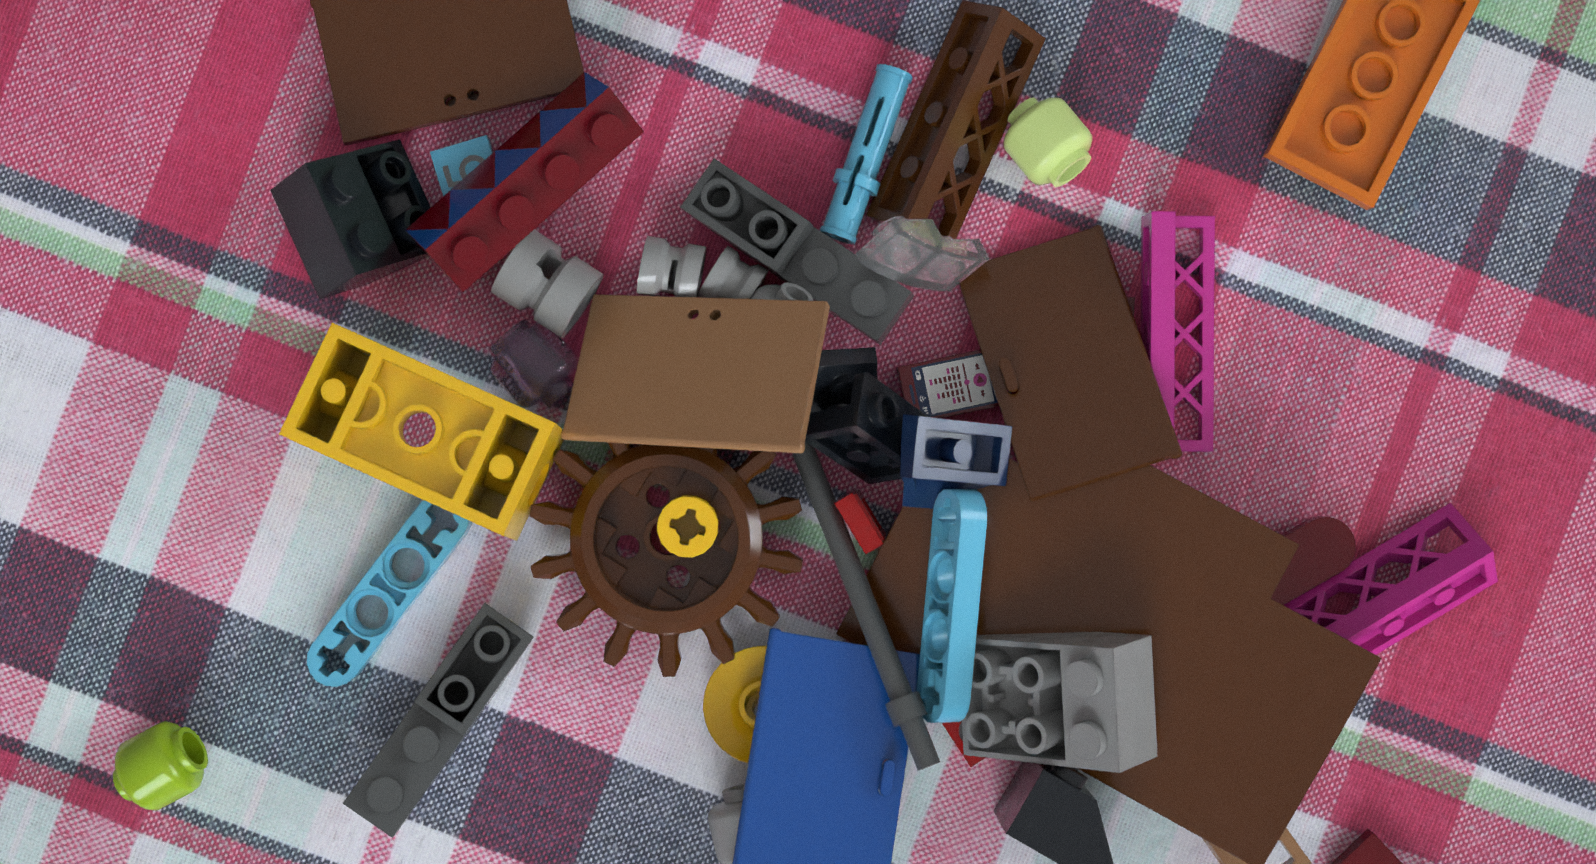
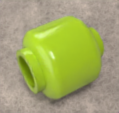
M163 721L119 745L115 755L113 782L116 790L125 800L133 801L146 810H159L192 793L201 786L204 769L208 764V754L201 738L195 731L189 727H181L176 723Z

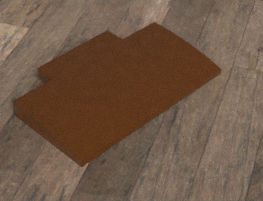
M1009 458L1006 486L991 485L977 489L983 496L987 508V529L977 635L1110 632L1151 635L1158 757L1121 773L1077 769L1248 864H1265L1331 751L1382 658L1271 599L1300 544L1151 465L1030 502L1019 465L1016 461ZM902 507L866 575L895 649L920 654L933 517V509ZM851 604L836 634L851 643L868 646Z

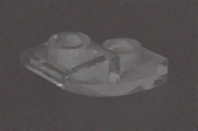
M896 216L879 224L872 232L874 238L855 253L860 264L880 275L905 285L933 291H951L990 259L980 239L942 237L933 219H905L904 216Z

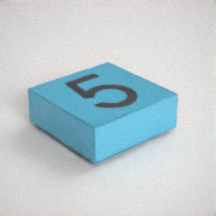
M487 135L430 152L443 196L494 152L490 138Z

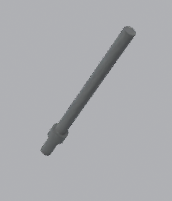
M805 442V451L802 454L792 453L889 697L890 702L886 703L885 706L893 726L901 727L917 770L928 768L940 762L923 716L928 713L919 691L912 692L844 519L834 504L836 499L816 449Z

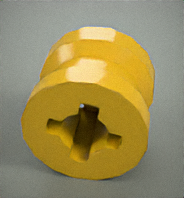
M683 495L672 499L662 509L657 522V533L661 544L670 553L679 557L693 558L705 553L713 545L718 534V518L714 508L706 500L693 495Z

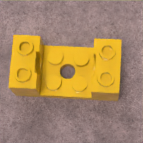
M333 322L279 432V435L515 541H518L530 515L531 505L535 504L554 463L553 458L560 450L564 441L561 437L563 429L555 422ZM427 413L435 422L436 430L434 437L424 446L412 447L404 438V425L412 415Z

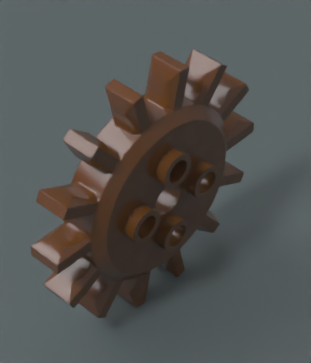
M608 443L613 452V459L608 461L599 470H595L579 454L560 449L554 456L553 461L563 474L575 479L584 489L574 508L565 507L553 501L540 502L531 505L529 516L544 525H560L570 529V552L546 555L530 566L533 578L553 579L563 573L576 572L585 589V593L580 599L565 606L556 621L563 632L580 626L592 611L600 608L617 621L614 633L605 644L603 662L615 667L628 653L631 638L636 630L658 634L660 649L657 661L663 677H675L682 659L679 647L680 633L701 629L708 639L711 652L723 664H726L735 658L733 639L724 629L721 617L735 605L741 606L748 611L756 622L773 627L779 620L780 614L773 603L758 595L750 587L758 568H769L782 574L801 572L803 558L790 550H774L762 545V525L774 520H789L802 511L800 500L797 497L781 496L768 503H756L748 487V483L752 478L769 469L777 455L775 452L752 451L740 466L733 468L717 456L718 449L659 445L634 447L632 444ZM661 484L668 489L670 494L668 503L672 499L683 495H693L706 500L714 508L721 527L713 545L705 553L693 558L679 557L673 553H662L654 547L651 541V531L658 522L661 511L665 506L656 507L649 502L647 493L652 485ZM631 535L637 539L639 551L635 556L625 557L619 553L617 542L621 536ZM676 565L685 567L690 574L689 583L684 587L671 585L667 577L671 567Z

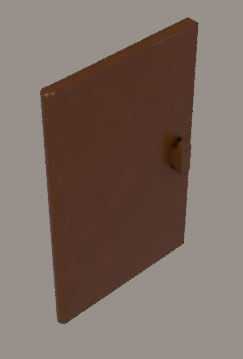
M310 0V5L314 9L341 135L346 146L558 96L584 73L567 0Z
M1095 225L1084 231L955 271L1004 423L1007 426H1012L1011 444L1030 502L1182 456V450L1101 225ZM1018 390V392L1015 393V394H1010V393L1008 392V391H1010V392H1015V391Z

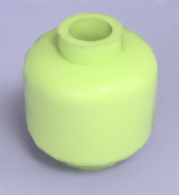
M1034 97L1029 98L1019 104L1009 115L1008 122L1011 126L1005 134L1004 149L1035 185L1052 183L1054 187H1060L1074 179L1089 164L1091 156L1088 151L1091 147L1093 136L1063 99L1055 97L1038 102Z

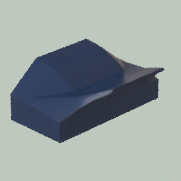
M903 414L900 477L904 482L902 506L934 509L937 496L944 489L977 490L991 485L1006 486L1012 426Z

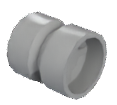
M534 229L512 250L492 285L491 293L519 311L531 307L534 309V321L559 337L564 338L589 305L593 294L596 293L602 282L604 274L576 256L567 260L563 259L562 247Z

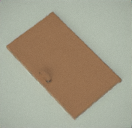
M593 294L561 437L563 440L802 454L805 451V439L830 306L826 301ZM698 313V316L692 319L693 315Z

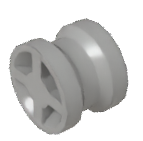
M727 246L711 269L697 296L700 298L751 299L755 290L760 288L769 270L759 264L749 266L740 260L738 251Z

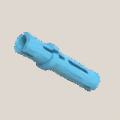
M877 64L876 74L863 112L859 118L843 169L837 168L835 171L833 182L837 186L824 224L820 228V231L831 239L846 244L855 245L856 236L870 196H877L880 183L876 181L889 140L893 134L907 88L913 78L910 73L886 64Z

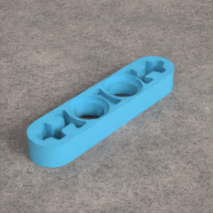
M944 489L938 494L933 509L917 691H919L928 713L923 718L929 723L960 722L967 715L970 705L987 529L986 503L981 493L975 489Z
M423 500L312 643L307 653V666L310 674L317 682L325 686L338 687L352 681L362 672L467 535L472 525L471 521L453 514L454 520L459 523L457 529L454 531L451 528H445L431 542L442 546V550L437 556L428 543L411 536V532L415 527L421 535L427 534L436 521V517L430 512L434 504ZM402 548H412L423 557L425 563L424 571L416 581H404L394 573L392 567L393 558ZM366 595H376L382 598L388 607V618L385 624L379 628L364 626L358 619L357 605ZM344 622L354 635L370 641V644L365 649L360 641L354 643L344 657L346 663L350 665L348 671L340 667L334 672H330L325 667L329 658L323 650L325 647L331 650L337 648L349 636L350 633L339 629V626Z

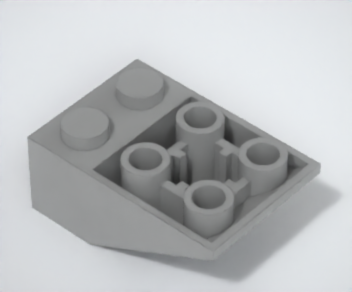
M1110 632L976 635L971 699L968 713L962 720L964 755L1121 773L1158 757L1152 636Z

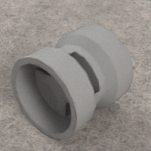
M648 235L640 263L637 293L656 296L664 292L673 294L675 297H698L707 247L691 243L683 248L670 246L666 239Z

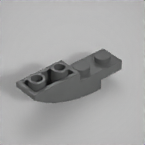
M715 158L680 206L686 213L785 283H794L803 287L811 294L813 301H826L830 306L829 313L835 317L838 316L879 345L882 344L914 297L910 290L816 229L810 221Z
M484 603L414 700L411 709L344 800L343 804L394 838L481 716L534 636Z

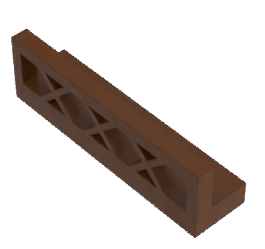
M962 0L881 180L877 196H874L866 216L882 225L908 232L932 247L950 253L1006 129L1008 117L1015 109L1046 38L1003 7ZM1012 34L1021 41V45L1012 64L1004 68L1002 51L1009 35ZM991 89L994 105L988 118L980 122L978 104L983 93ZM967 144L969 161L964 172L955 175L953 160L959 147ZM943 198L945 214L937 232L925 226V222L934 202Z

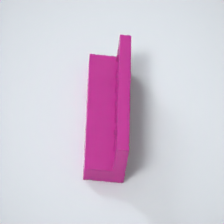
M1151 211L1141 217L1140 335L1173 428L1174 407L1182 399L1198 414V440H1178L1182 452H1213L1215 216H1176V211ZM1176 229H1199V255L1183 269L1175 260ZM1198 266L1199 284L1190 276ZM1182 282L1199 297V313L1184 328L1175 320V289ZM1198 324L1199 343L1189 334ZM1182 340L1199 356V371L1184 386L1175 379V347ZM1199 383L1197 401L1189 392Z
M1449 503L1354 560L1339 574L1283 605L1377 655L1498 582L1494 552L1456 508ZM1448 526L1464 543L1447 554L1425 551L1428 538ZM1388 562L1411 564L1409 577L1398 584L1375 582L1378 568ZM1339 592L1361 594L1358 608L1346 615L1325 613L1327 600Z

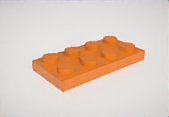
M1343 0L1263 157L1365 210L1374 208L1480 0Z

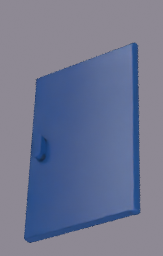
M770 628L732 864H891L908 745L901 727H894L885 706L890 700L868 646L781 632L778 628ZM896 650L912 692H916L920 654Z

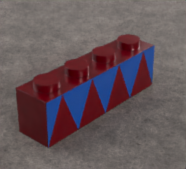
M584 72L411 224L406 231L441 271L464 292L644 131L609 86Z

